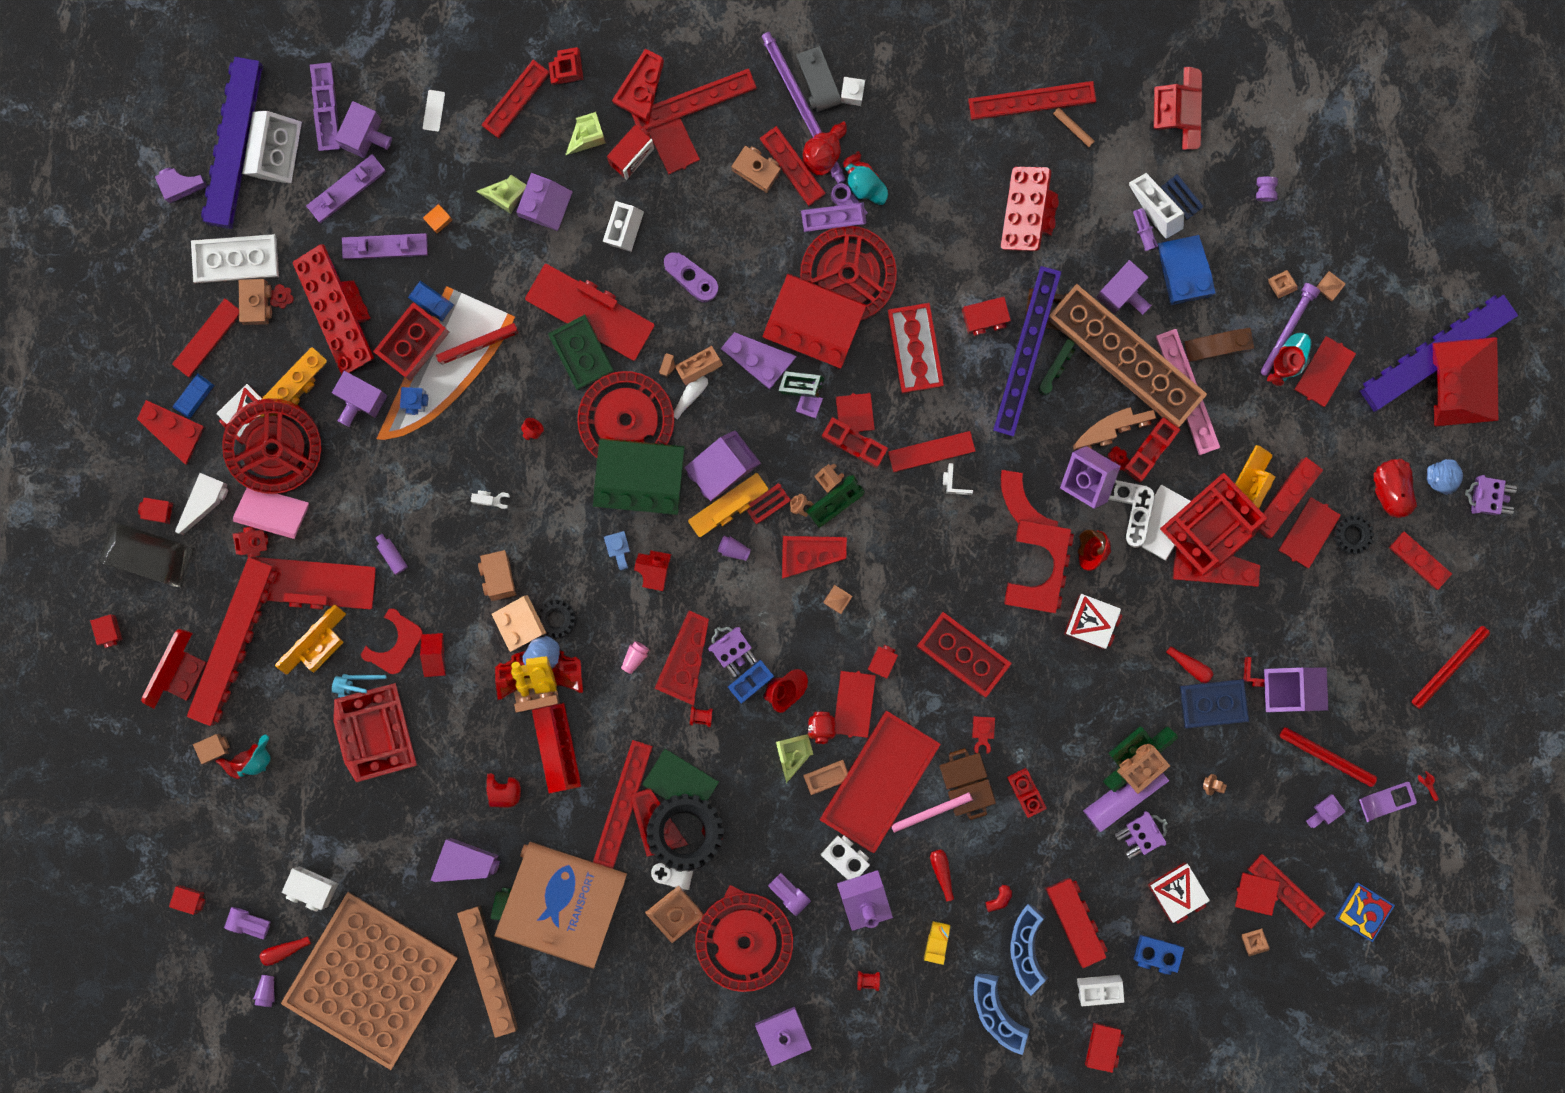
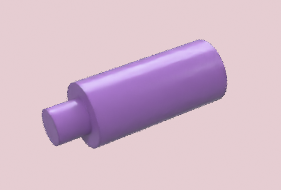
M383 534L377 536L376 540L379 543L377 548L393 573L397 575L407 569V564L390 538L386 540Z

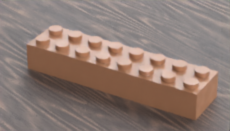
M1078 284L1072 288L1048 317V321L1075 342V344L1160 416L1178 428L1207 395V393Z

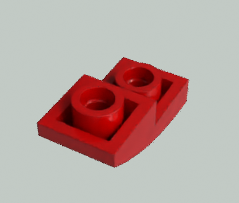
M1026 768L1007 777L1027 818L1047 809Z

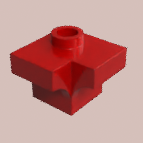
M578 47L557 51V57H554V61L549 63L551 84L557 85L583 80L580 49Z
M650 550L649 555L638 553L634 570L643 577L642 587L659 591L664 590L671 554Z

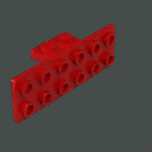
M318 245L293 261V265L342 375L344 371L351 373L374 359L359 323L369 320L370 316L354 280L340 282L325 245Z
M544 264L525 300L565 323H569L586 314L602 344L635 361L655 327L654 323L621 306L615 300L616 296L606 290L602 293L597 290L598 286L591 281H577L552 266Z
M254 557L276 566L277 576L273 584H269L267 601L287 602L289 607L302 608V604H310L312 609H323V606L333 605L359 609L373 608L375 567Z

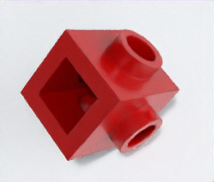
M248 526L243 528V532L232 533L235 551L238 555L247 554L248 557H255L261 555L260 551L267 550L268 537L264 530Z

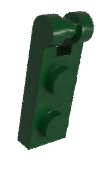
M1070 339L1066 340L1039 385L1038 392L1043 396L1048 395L1052 391L1054 377L1059 379L1065 369L1062 367L1065 359L1069 361L1075 352V349L1072 348L1075 342Z
M854 475L846 477L844 483L806 510L818 528L822 527L864 495L865 490L861 485L857 484L858 481Z

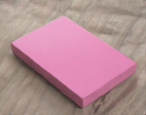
M246 488L233 516V522L295 539L308 510L309 503L280 494H265Z

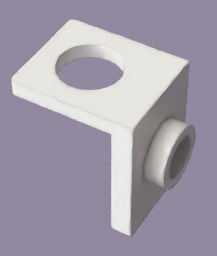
M949 463L948 472L943 474V485H947L946 494L972 495L973 490L952 489L953 463Z

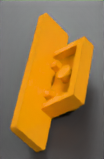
M311 347L262 399H282L297 405L300 401L299 397L304 392L306 394L310 392L315 386L314 382L316 380L313 376L327 363V360Z
M1256 445L1235 485L1259 509L1265 495L1272 486L1275 476L1264 472L1272 458V454L1261 446Z
M755 473L690 518L688 522L698 537H702L719 524L724 526L733 519L731 516L739 512L741 514L749 509V503L767 492L768 487L759 474Z
M333 605L310 627L309 631L301 639L296 641L295 645L280 658L275 666L287 675L302 661L314 673L342 645L343 641L332 629L346 613L338 606Z

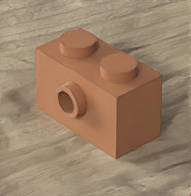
M745 146L731 166L732 171L765 193H768L781 173V168L778 167L779 163L772 158L765 159L761 156L762 153L755 147L751 146V148Z
M265 279L239 280V322L243 325L269 324V318H272V308L268 306V298L271 297L272 290L271 285H268Z
M503 550L480 556L481 563H478L480 575L485 577L486 583H482L485 596L488 595L491 601L516 596L510 562L506 551Z

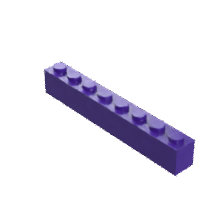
M234 57L233 63L231 62L229 65V75L231 77L230 82L226 83L225 86L227 98L226 103H223L221 107L223 119L222 124H219L217 128L219 140L218 145L215 144L213 149L215 161L214 165L210 166L209 177H211L210 186L207 185L205 192L207 203L206 206H203L201 217L207 225L228 229L233 228L252 113L255 112L263 65L257 60Z
M1040 266L993 428L995 432L1014 437L1061 271Z
M1494 295L1485 301L1487 306L1481 310L1477 307L1469 312L1468 319L1462 321L1460 318L1450 325L1452 328L1450 331L1445 333L1442 330L1433 336L1435 341L1429 345L1425 342L1415 349L1417 351L1416 354L1413 356L1405 355L1398 360L1400 363L1398 366L1393 368L1390 365L1380 372L1382 374L1380 378L1375 380L1372 377L1363 384L1365 388L1360 392L1374 412L1437 371V367L1433 364V343L1486 338L1517 317L1518 314L1504 295L1499 298Z

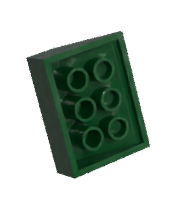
M600 438L593 507L678 515L684 446Z

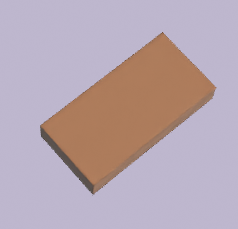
M841 760L803 776L810 794L813 795L841 784L848 771L844 761Z

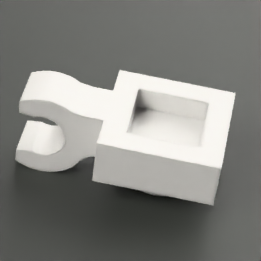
M478 491V494L472 493L471 502L473 504L508 509V505L501 504L503 497L510 498L508 493H500L496 497L490 496L491 492Z

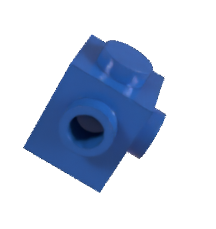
M401 387L400 409L406 411L405 414L418 415V412H425V407L428 406L429 400L426 391L423 388Z

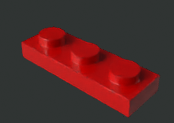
M1402 532L1389 547L1436 590H1439L1452 575L1450 571L1406 532Z

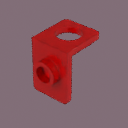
M1245 657L1244 682H1252V686L1265 687V679L1250 678L1251 657Z

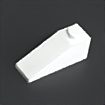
M1147 173L1129 182L1130 188L1151 222L1166 239L1183 229L1184 212Z
M200 473L175 532L184 535L219 505L220 501L226 498L228 493L226 487L228 484Z

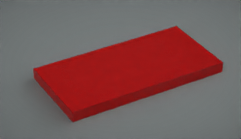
M885 711L819 820L870 852L875 853L941 744L890 712Z

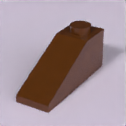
M1251 328L1232 330L1184 341L1188 362L1246 353L1254 349Z

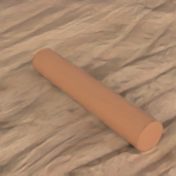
M1060 108L1053 113L1088 147L1095 142Z

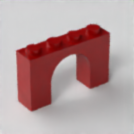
M1019 520L1015 541L1046 548L1053 558L1054 567L1050 578L1038 586H1026L1008 582L1004 604L1056 613V609L1061 608L1062 597L1059 596L1060 588H1064L1066 581L1063 571L1064 567H1068L1070 559L1067 549L1068 546H1072L1074 534L1070 533L1071 529Z

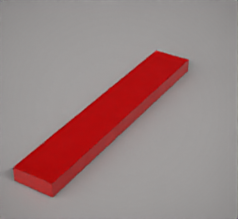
M748 68L653 104L648 122L632 114V117L639 129L642 126L648 131L670 121L756 90L757 87Z
M1090 81L969 98L968 103L972 121L1096 103L1094 83Z
M632 740L593 860L594 863L614 869L633 810L629 794L639 791L653 746Z

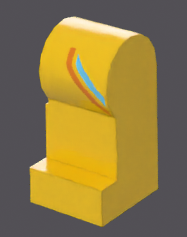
M933 921L925 950V961L944 965L950 930L949 924Z

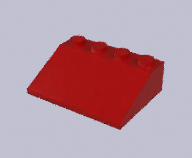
M787 274L762 337L841 369L867 305Z

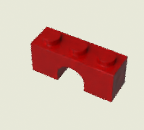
M833 417L822 434V439L876 469L888 450L884 445L858 434L851 427Z
M1164 417L1160 419L1124 467L1123 471L1137 482L1143 481L1180 429Z

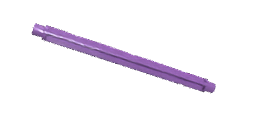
M770 32L764 33L762 35L765 42L764 46L767 47L813 137L816 134L822 133L776 44L775 38L772 37ZM836 162L830 171L837 184L846 181V178L843 174V169Z

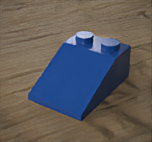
M1199 235L1157 244L1170 305L1209 298L1215 294L1212 274Z

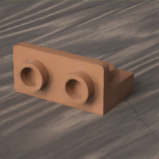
M710 346L675 365V368L684 384L688 385L700 377L715 371L723 364L713 347Z
M534 688L529 689V695L526 697L521 696V693L518 691L514 692L516 712L560 704L558 691L535 694Z
M1147 744L1139 747L1136 755L1131 759L1123 761L1117 772L1139 794L1170 765L1154 746Z

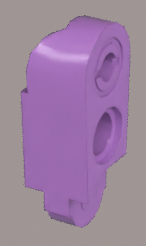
M672 252L665 256V270L692 296L701 302H709L718 294V284L712 276L680 253ZM688 271L695 273V278L691 281L684 279V274ZM708 285L710 289L704 292L702 291V286Z

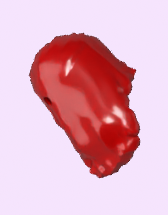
M1401 458L1383 462L1374 472L1376 496L1388 515L1395 518L1406 517L1417 507L1413 489V472L1410 463L1405 462Z

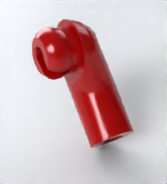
M1002 885L999 888L997 899L985 902L988 912L1007 907L1012 898V890H1010L1008 885Z

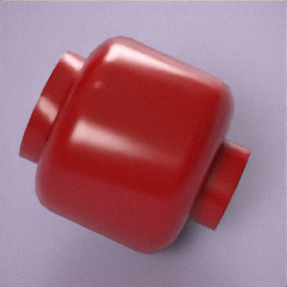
M814 712L813 716L808 719V736L814 739L817 744H827L828 740L835 737V718L830 716L829 712Z

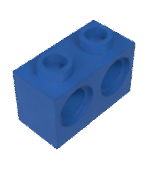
M759 660L729 685L728 688L742 704L770 681L774 675Z
M1140 935L1134 960L1138 962L1140 967L1150 969L1151 966L1159 967V972L1171 975L1172 971L1178 973L1184 947ZM1146 947H1151L1153 955L1148 959L1144 958L1143 950ZM1167 953H1172L1174 956L1171 964H1165L1163 961Z

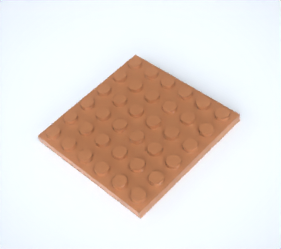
M347 892L281 1004L392 1070L458 957L352 893Z

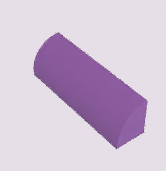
M1162 773L1139 794L1126 782L1116 792L1112 790L1107 792L1083 810V812L1098 832H1102L1169 782V780Z

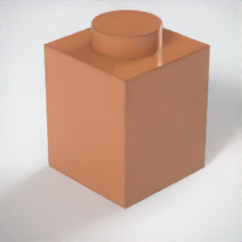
M215 734L193 744L201 764H207L229 754L227 750L230 748L226 737H222L221 734Z

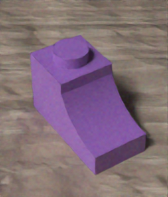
M175 168L163 169L159 172V175L155 176L163 197L168 203H172L207 187V183L201 175L185 177L180 175Z

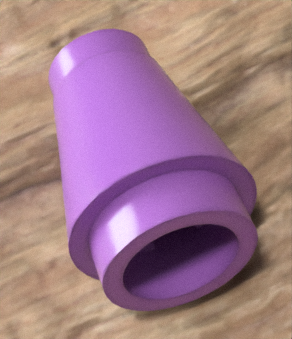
M723 536L718 547V552L722 553V556L745 561L751 549L731 536Z
M261 975L253 998L255 1000L254 1005L272 1007V1002H275L273 976Z

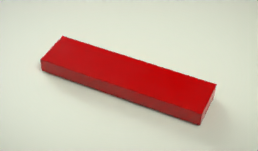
M533 59L485 119L482 127L499 139L550 75V72Z
M777 126L759 138L773 159L779 163V167L808 207L826 195Z
M224 298L172 365L190 378L238 319L239 309Z
M512 323L439 353L436 357L438 362L444 365L517 335L519 331L516 324Z
M968 431L888 451L894 473L975 452L971 432Z
M1263 854L1247 869L1253 875L1280 881L1277 892L1278 899L1310 929L1326 914Z

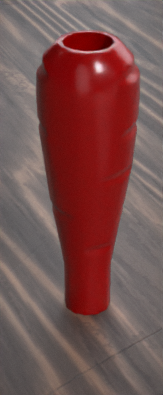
M1172 646L1167 650V654L1172 656L1201 683H1208L1214 674L1211 668L1202 662L1176 650Z
M942 849L933 851L930 855V861L944 892L946 901L954 900L947 855Z
M307 936L300 940L267 948L261 952L260 960L265 966L276 964L299 949L310 945V938Z

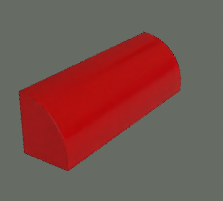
M564 703L533 709L532 714L548 792L554 793L581 787Z

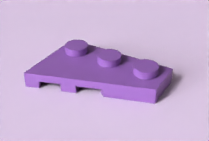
M735 332L721 348L723 352L769 390L797 358V356Z

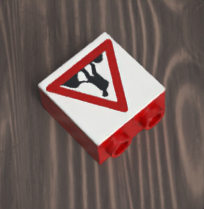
M634 125L608 154L609 165L626 180L654 150L653 140L650 137L651 134L642 126L639 129Z
M246 384L216 413L221 418L219 422L226 428L232 416L239 409L251 402L261 400L262 397L250 385ZM261 415L250 419L241 427L236 436L238 442H240V437L245 427L254 419L261 417Z
M1079 594L1064 635L1101 649H1106L1107 646L1111 647L1115 637L1112 632L1115 626H1119L1122 619L1121 609Z
M1182 863L1148 884L1169 921L1172 923L1176 921L1178 924L1188 918L1187 914L1204 909L1206 907L1205 903L1210 901L1187 863Z

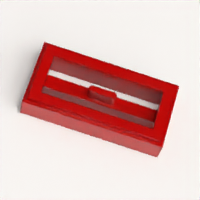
M778 483L749 503L750 508L746 511L757 525L789 503L791 499ZM779 490V494L752 512L751 508ZM783 496L785 500L759 518H756V514Z

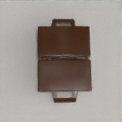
M966 748L949 753V762L941 764L939 767L946 789L954 788V790L948 791L950 800L969 792L973 799L970 802L953 808L955 816L966 813L970 820L986 816V807L996 804V800L989 779L978 782V780L988 777L981 753L969 755ZM965 753L966 757L953 760V756ZM983 809V812L971 816V811Z

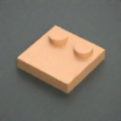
M528 595L492 613L510 652L546 634Z

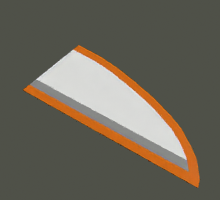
M446 286L442 296L453 303L454 306L443 321H440L435 316L432 317L450 333L411 381L404 377L377 439L386 440L404 436L431 422L441 414L478 376L495 354L502 341L444 365L438 362L436 355L513 323L515 316ZM401 387L423 388L426 391L429 400L428 406L425 407V412H418V415L405 414L406 411L400 409Z

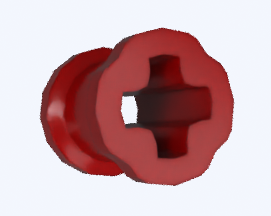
M691 706L689 725L701 724L711 727L713 709L701 710Z
M858 971L857 990L861 991L864 988L879 991L880 972L867 974Z

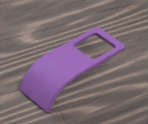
M1410 782L1373 793L1359 800L1367 822L1417 803ZM1406 786L1411 802L1396 807L1391 791Z

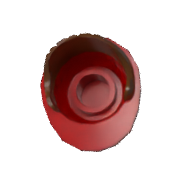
M1084 530L1079 535L1080 548L1077 552L1079 554L1080 566L1084 570L1091 571L1107 560L1111 553V543L1106 533L1102 531Z

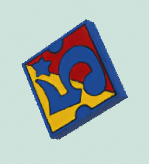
M1356 883L1335 919L1373 942L1395 905L1363 885Z

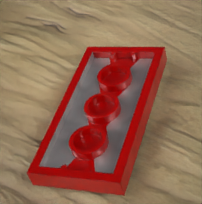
M930 303L889 309L888 317L902 394L943 387Z

